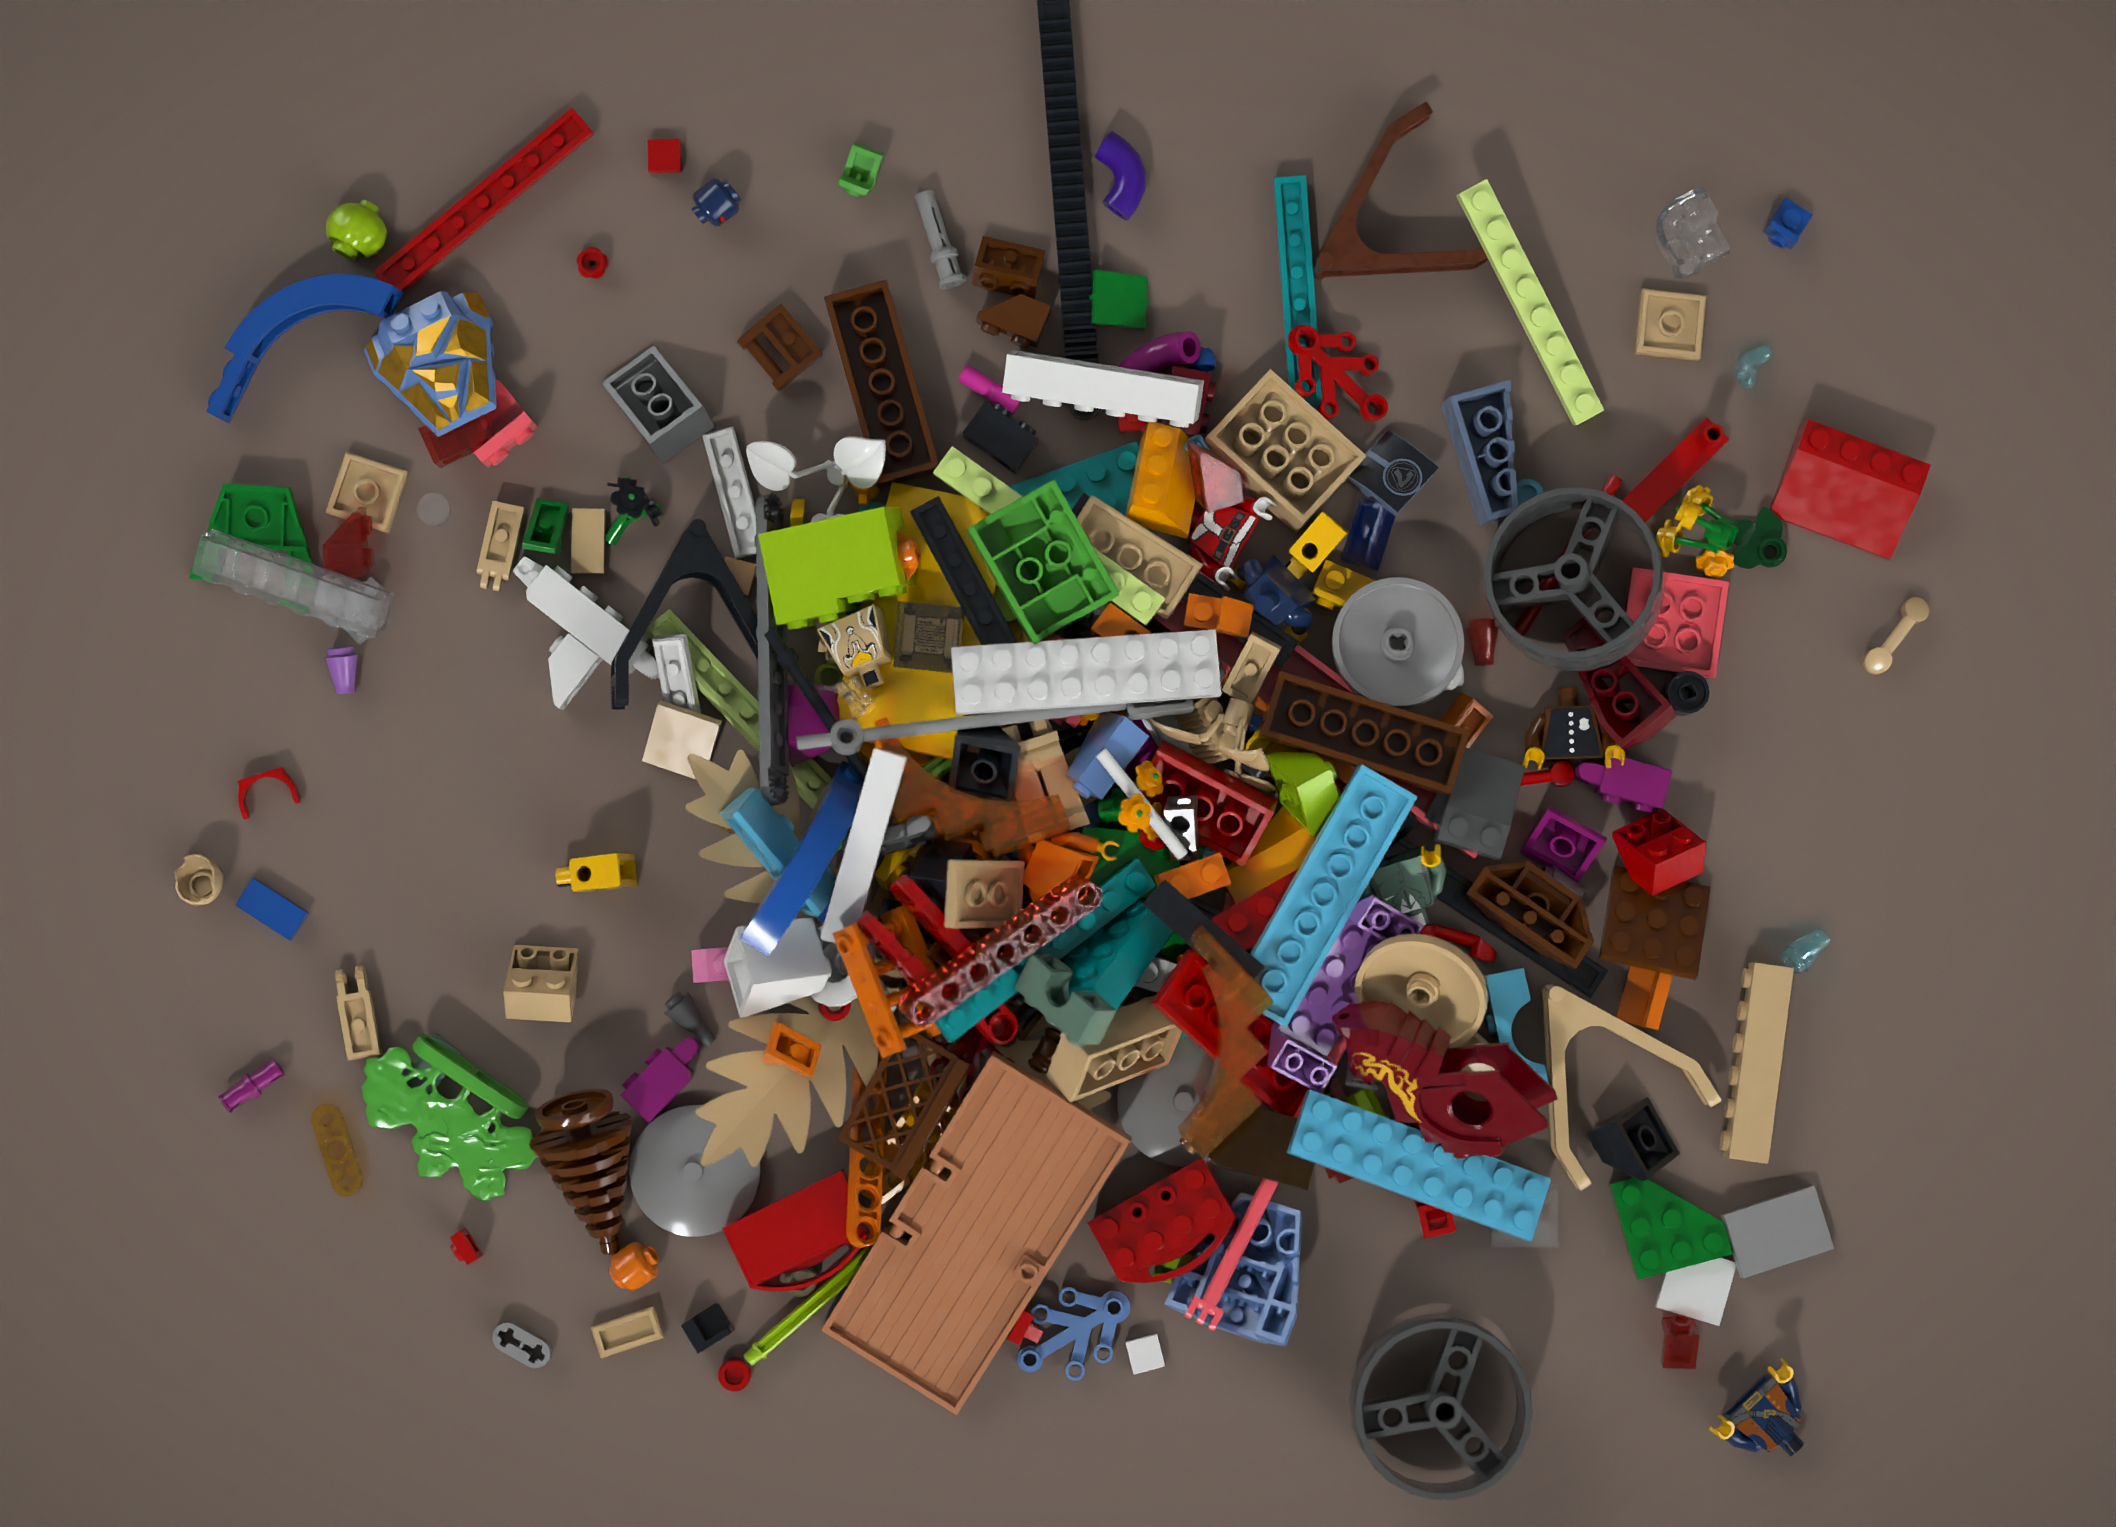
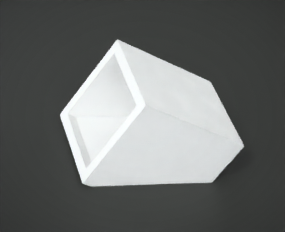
M812 917L794 919L768 957L740 939L745 926L736 927L723 961L740 1018L823 991L828 977L831 976V964L829 959L824 957L822 951L823 940L820 939L821 932L815 928Z

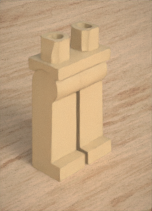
M1048 719L1030 721L1029 724L1034 737L1021 741L1016 724L1002 729L1021 746L1015 798L1029 844L1057 834L1037 772H1041L1061 833L1090 824L1080 796L1072 788L1075 783L1066 776L1069 767L1058 741L1060 739L1057 730L1053 731Z

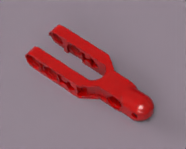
M902 874L890 886V890L955 960L956 970L952 980L942 985L915 954H909L894 938L896 934L892 930H887L874 916L868 913L869 910H866L855 923L858 924L860 931L917 992L943 996L949 1000L979 977L976 973L973 946L957 928L945 927V915L917 884ZM1001 1004L974 1026L991 1043L1003 1045L1009 1043L1015 1037L1018 1030V1021L1015 1015L1004 1004Z

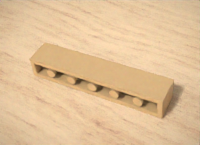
M1749 963L1748 969H1743L1741 987L1745 988L1744 1001H1739L1737 1007V1020H1741L1740 1032L1735 1033L1732 1051L1737 1053L1735 1066L1731 1065L1728 1075V1084L1732 1085L1731 1098L1726 1099L1724 1106V1117L1728 1118L1727 1131H1722L1720 1137V1150H1724L1723 1157L1765 1164L1769 1163L1794 968Z

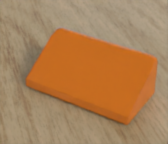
M1461 693L1440 721L1471 730L1466 747L1470 748L1493 715L1474 698Z

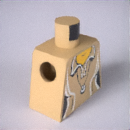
M871 605L817 629L844 675L849 678L860 675L865 689H873L884 683L879 666L892 661V652L882 609Z

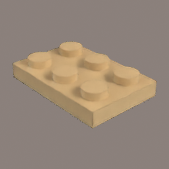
M948 860L945 927H1021L1025 861Z

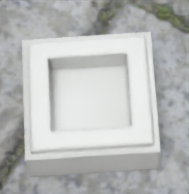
M1157 1333L1125 1341L1133 1374L1165 1367Z

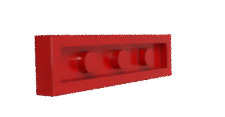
M1706 417L1621 501L1636 511L1644 523H1646L1730 439L1724 434L1723 429L1719 425L1714 424Z

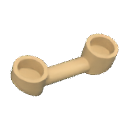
M1912 597L1902 604L1901 615L1903 618L1881 647L1871 649L1864 654L1862 666L1866 672L1878 675L1889 669L1892 664L1891 654L1913 625L1924 621L1928 617L1929 606L1924 599Z

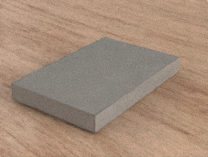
M1812 1185L1721 1214L1740 1278H1746L1834 1249L1815 1186Z

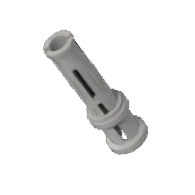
M926 190L916 194L914 199L917 202L932 249L930 261L936 266L940 279L938 283L939 289L954 288L965 283L967 278L966 275L961 273L956 258L958 256L957 249L950 245L934 190Z

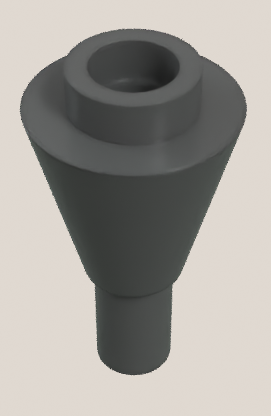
M677 992L665 1003L668 1009L664 1014L688 1031L693 1032L706 1047L716 1039L703 1024V1020L689 992L684 995Z

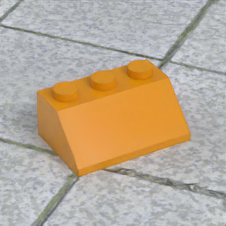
M1148 422L1140 440L1125 516L1144 528L1187 539L1200 477L1196 471L1197 465L1184 448V444L1187 443L1186 441L1189 437L1180 428L1157 422Z

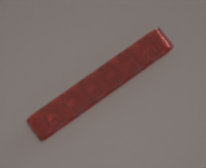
M1074 875L1069 877L907 990L899 1001L901 1013L918 1026L922 1027L933 1024L1095 910L1102 901L1101 888L1083 876ZM1086 887L1085 895L1078 900L1080 890ZM1059 906L1058 914L1051 919L1053 909ZM1032 925L1031 933L1024 937L1025 929ZM1005 944L1004 952L1000 956H996L998 948ZM978 963L977 971L969 976L970 968ZM951 982L950 990L942 995L943 986ZM924 1001L922 1010L914 1014L916 1005Z

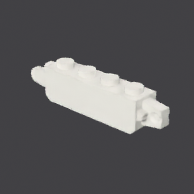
M524 556L513 572L528 587L526 590L527 600L611 665L612 660L629 632V629L620 623L624 617L609 605L605 610L595 603L598 597L586 587L582 586L580 590L576 589L569 583L573 577L559 566L552 570L547 565L543 567ZM644 634L629 660V674L637 669L645 676H648V678L656 680L657 678L659 679L656 659L649 654L652 647L645 643L649 637Z

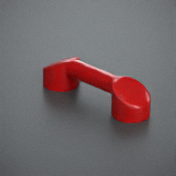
M1558 761L1553 763L1549 769L1524 772L1520 786L1550 782L1556 787H1565L1573 782L1575 771L1570 763Z
M1426 924L1419 933L1470 946L1469 957L1495 963L1497 952L1488 942L1476 934L1438 924Z

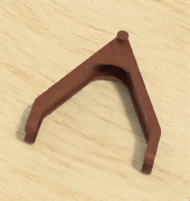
M1427 102L1398 118L1386 129L1313 266L1314 278L1463 271L1476 269L1489 261L1482 246L1475 250L1380 254L1369 249L1360 240L1356 230V214L1394 142L1430 119L1429 115L1434 113Z

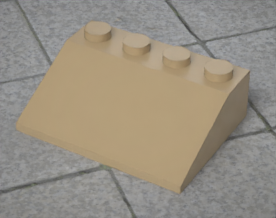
M1271 369L1204 440L1212 454L1218 456L1221 460V467L1257 499L1267 497L1277 504V506L1270 505L1267 508L1295 534L1298 533L1366 458V455Z

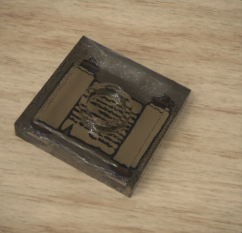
M898 601L893 667L953 673L951 647H962L965 607Z

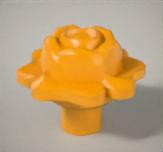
M1707 549L1702 555L1696 557V569L1705 572V575L1708 577H1722L1728 569L1734 567V555L1726 553L1723 549H1720L1718 554Z

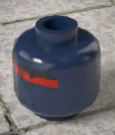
M713 178L694 192L693 200L696 206L692 208V211L702 224L709 221L713 226L718 227L739 211L737 202L741 199L726 179L721 182L719 179Z

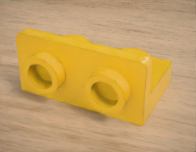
M1325 560L1312 590V594L1317 598L1315 604L1329 611H1333L1334 607L1341 609L1356 591L1376 580Z

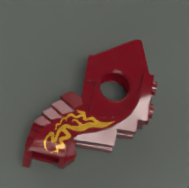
M1372 1000L1371 1002L1349 1004L1332 1016L1334 1028L1346 1040L1349 1055L1348 1064L1352 1074L1362 1079L1365 1083L1379 1080L1385 1084L1396 1122L1418 1123L1425 1142L1441 1143L1443 1151L1452 1153L1455 1158L1462 1159L1470 1155L1495 1157L1503 1154L1507 1144L1548 1128L1547 1119L1536 1108L1556 1101V1090L1512 1050L1509 1043L1449 1048L1451 1036L1439 1027L1435 1030L1425 1019L1420 1020L1410 1010L1408 1013H1405L1392 1002L1388 1004ZM1473 1063L1486 1064L1495 1069L1476 1072L1461 1071L1465 1066ZM1463 1092L1480 1094L1487 1102L1476 1101L1469 1098Z

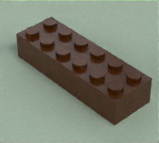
M887 279L825 296L824 300L863 437L885 440V462L882 473L876 482L878 488L891 486L892 482L902 483L933 474L939 462Z
M1280 671L1277 675L1258 737L1304 752L1316 753L1320 757L1355 768L1357 765L1362 764L1381 776L1448 796L1452 793L1471 730Z

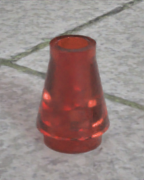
M1495 618L1470 619L1469 628H1466L1474 656V663L1476 666L1493 665L1498 634Z

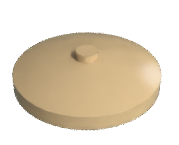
M1398 935L1377 944L1364 958L1355 981L1357 1004L1371 1002L1372 1000L1388 1004L1392 1002L1405 1013H1408L1410 1010L1420 1020L1425 1019L1435 1030L1440 1027L1451 1036L1449 1048H1456L1472 1038L1480 1028L1488 1006L1487 985L1474 961L1453 944L1428 935Z

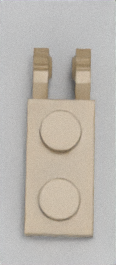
M363 965L355 967V978L359 991L357 993L348 994V979L343 969L335 971L338 990L336 999L348 1061L382 1055L371 990H368V979Z

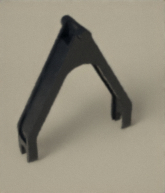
M701 519L693 520L682 534L681 539L611 662L612 710L625 709V705H629V660L671 585L679 580L695 578L704 580L715 587L756 659L758 658L757 616L709 535L705 522Z

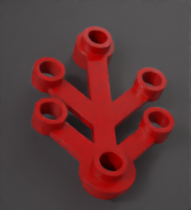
M1298 325L1289 332L1287 338L1288 346L1292 353L1298 356L1299 379L1295 382L1294 390L1301 397H1308L1315 392L1316 382L1312 378V359L1320 367L1322 402L1318 405L1317 411L1326 420L1334 418L1339 413V404L1336 401L1335 382L1360 406V414L1366 421L1376 422L1387 414L1388 403L1383 396L1379 394L1368 396L1344 372L1359 371L1364 376L1371 375L1379 367L1378 359L1374 355L1367 354L1363 357H1329L1321 349L1335 347L1340 353L1349 352L1356 345V338L1352 333L1342 332L1339 335L1318 334L1313 327L1308 325ZM1299 337H1303L1305 339L1306 347H1303L1299 343ZM1342 337L1348 340V347L1342 345ZM1364 360L1371 363V370L1365 368ZM1302 382H1306L1309 385V392L1303 390ZM1325 404L1331 406L1332 414L1326 413L1324 409ZM1368 405H1371V406L1374 407V409H1375V414H1374V415H1372V414L1368 411V409H1367V406H1368Z

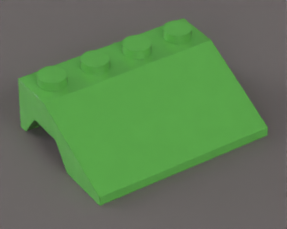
M1054 479L965 529L1026 637L1034 645L1068 623L1090 613L1120 595Z

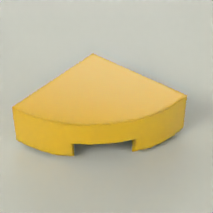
M794 499L792 501L791 527L805 524V499Z

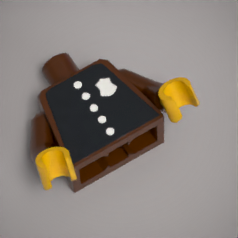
M1577 687L1558 688V707L1544 708L1543 713L1535 716L1525 733L1526 754L1522 763L1525 768H1527L1529 760L1537 762V769L1541 770L1543 761L1598 760L1603 758V753L1605 754L1606 768H1611L1612 758L1619 759L1621 765H1624L1625 751L1600 726L1593 707L1578 706Z

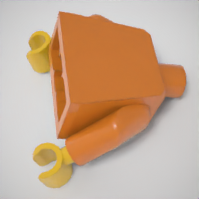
M1077 832L1056 834L1051 840L1040 839L1036 847L1029 843L1024 844L1018 852V859L1025 861L1024 863L1027 865L1024 871L1023 883L1029 888L1030 897L1037 911L1054 920L1078 902L1099 859L1094 854L1100 852L1104 859L1113 861L1118 857L1109 856L1105 848L1107 845H1114L1116 847H1121V845L1115 840L1101 843L1098 838Z

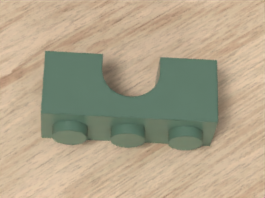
M1031 954L1014 988L1024 996L1026 1003L1039 1009L1045 1015V1020L1063 1031L1070 1043L1077 1046L1099 1045L1116 1010L1096 992L1073 991L1069 999L1068 986L1074 972L1054 954Z

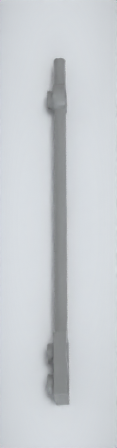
M1192 699L995 712L863 729L856 721L844 719L835 723L830 733L796 737L798 750L832 746L839 754L852 755L861 749L863 742L1119 710H1126L1129 720L1192 713L1194 705ZM843 737H850L853 741L844 743L841 739Z

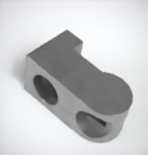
M1168 796L1164 808L1165 823L1188 851L1179 860H1198L1197 796ZM1169 849L1170 859L1172 861L1178 860Z

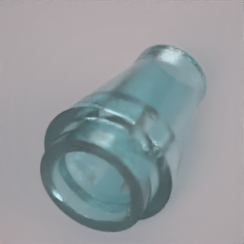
M1817 928L1812 933L1785 946V951L1781 954L1782 960L1787 967L1794 968V973L1806 972L1825 947L1831 943L1830 938L1822 929Z

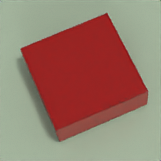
M680 139L648 140L649 174L682 173Z

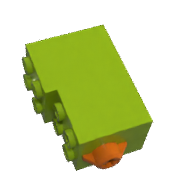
M880 507L758 534L776 625L787 624L788 630L817 626L816 619H819V623L835 622L846 617L847 613L856 611V602L862 603L876 600L875 593H879V597H890L907 593L906 587L916 585L914 573L921 563V553L917 542L904 534L905 529L900 508Z

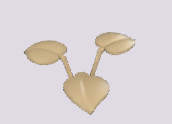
M1230 698L1225 715L1218 713L1216 721L1204 734H1194L1160 724L1155 718H1148L1165 735L1182 742L1198 745L1206 742L1222 723L1224 725V732L1236 736L1234 749L1217 747L1219 753L1236 761L1234 771L1225 769L1224 772L1256 789L1276 792L1277 788L1274 783L1246 775L1241 768V763L1263 771H1268L1270 767L1261 748L1243 751L1245 735L1255 709L1254 705L1239 699Z

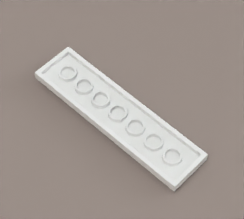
M1216 629L1040 641L1035 645L1033 642L951 647L956 715L1221 696Z

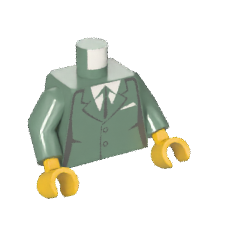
M1435 844V851L1429 852L1428 845L1382 859L1362 896L1367 898L1372 895L1422 925L1428 924L1430 921L1425 907L1435 903L1437 895L1442 892L1447 873L1446 866L1441 857L1440 844Z

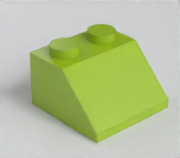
M1270 752L1265 755L1281 804L1311 836L1320 832L1342 794L1335 785L1334 780L1337 779V774L1329 761L1324 763L1316 753Z

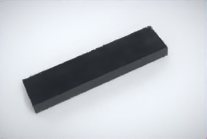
M1166 879L1143 902V905L1242 992L1265 968L1264 965L1256 960Z

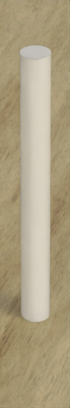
M1106 748L1096 755V758L1129 799L1133 794H1140L1144 797ZM1144 797L1145 803L1151 806V812L1148 814L1151 827L1178 860L1188 853L1187 849Z

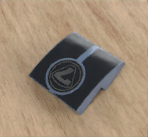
M1388 429L1366 452V458L1347 479L1368 498L1372 495L1396 517L1440 467L1412 444Z

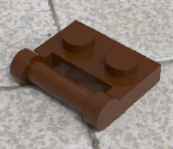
M782 304L778 305L737 340L743 350L747 349L772 378V385L777 391H781L788 386L794 378L823 355ZM762 334L766 336L790 365L784 372L757 342V339Z

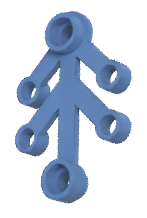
M1072 1286L1062 1288L1059 1293V1300L1062 1305L1072 1307L1078 1304L1096 1310L1086 1317L1049 1309L1043 1303L1036 1304L1032 1308L1031 1313L1034 1315L1036 1309L1044 1308L1047 1311V1317L1039 1320L1034 1315L1033 1321L1035 1323L1045 1324L1049 1322L1068 1328L1037 1347L1034 1345L1023 1346L1017 1354L1018 1366L1025 1372H1035L1041 1367L1045 1357L1076 1339L1071 1361L1067 1363L1065 1373L1070 1380H1080L1085 1374L1083 1363L1091 1330L1102 1322L1104 1323L1100 1343L1094 1347L1093 1355L1097 1362L1108 1363L1113 1357L1111 1346L1116 1325L1123 1322L1130 1313V1302L1127 1296L1120 1291H1108L1099 1297L1078 1292ZM1068 1290L1075 1294L1074 1301L1070 1303L1065 1302L1062 1297L1063 1293ZM1113 1301L1120 1304L1119 1312L1114 1314L1108 1311V1305ZM1101 1347H1106L1110 1352L1109 1356L1105 1359L1097 1356V1350ZM1032 1353L1036 1356V1362L1033 1365H1027L1024 1362L1023 1358L1026 1354ZM1077 1364L1081 1367L1082 1370L1078 1376H1072L1069 1373L1071 1365Z

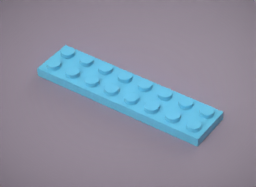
M1362 764L1357 765L1250 953L1265 968L1244 992L1233 984L1227 993L1228 995L1287 1027L1416 801V795Z
M1313 1090L1306 1091L1287 1149L1288 1154L1525 1241H1532L1551 1181V1178L1486 1155H1470L1462 1159L1455 1158L1452 1153L1443 1151L1441 1143L1425 1142L1421 1130Z

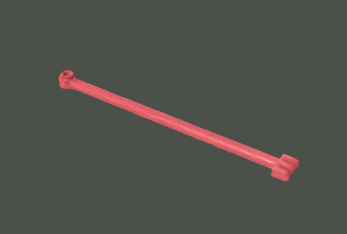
M1339 1036L1327 1056L1337 1066L1347 1048L1345 1038ZM1331 1078L1329 1079L1321 1094H1324ZM1304 1097L1294 1115V1118H1298L1304 1101ZM1262 1178L1203 1298L1201 1299L1194 1295L1184 1317L1190 1319L1194 1315L1195 1309L1198 1308L1201 1312L1196 1323L1202 1325L1207 1315L1210 1314L1213 1318L1208 1324V1329L1211 1331L1215 1330L1224 1312L1217 1305L1278 1185L1277 1182Z

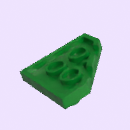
M1631 1178L1609 1184L1636 1280L1733 1255L1724 1222L1649 1179L1641 1181L1637 1178Z

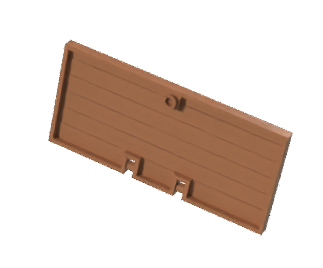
M994 1051L929 1155L930 1158L934 1159L931 1165L924 1163L889 1220L893 1223L891 1229L887 1227L883 1229L879 1239L870 1250L821 1331L950 1412L958 1415L1128 1147L1132 1136L1076 1101L1069 1102L1060 1091ZM944 1167L952 1171L949 1177L941 1173ZM905 1231L912 1235L909 1241L901 1237Z

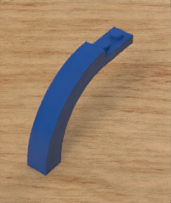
M329 274L296 282L269 296L243 319L227 342L224 349L235 355L225 365L223 379L218 389H215L208 400L209 407L206 412L229 423L264 354L283 333L294 325L312 316L332 311H358L385 319L393 315L403 292L393 285L366 276Z
M842 760L837 767L823 800L805 834L742 932L740 939L767 957L780 941L813 891L854 820L864 784L853 767Z

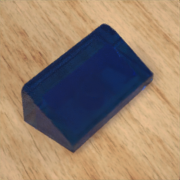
M1360 498L1341 560L1378 571L1395 516L1381 503Z

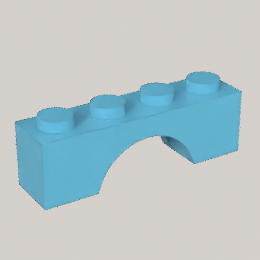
M1524 968L1484 975L1487 976L1485 982L1488 990V1008L1490 1015L1485 1016L1488 1034H1494L1496 1043H1509L1510 1048L1548 1083L1545 1065L1534 1063L1523 1057L1516 1049L1512 1039L1511 1028L1513 1019L1519 1009L1531 1001Z

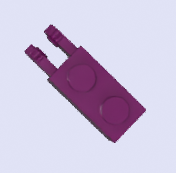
M1612 758L1611 768H1606L1605 761H1603L1602 765L1590 764V762L1581 763L1574 770L1577 781H1584L1585 784L1596 786L1594 793L1603 795L1602 801L1615 805H1621V801H1626L1634 804V810L1652 814L1653 809H1663L1672 775L1671 770L1625 758L1623 766L1619 759Z
M696 1037L685 1038L673 1050L670 1047H666L663 1051L657 1048L645 1060L648 1067L640 1075L634 1072L623 1083L622 1087L626 1090L620 1096L648 1123L652 1122L693 1079V1069L688 1064L701 1050V1042Z

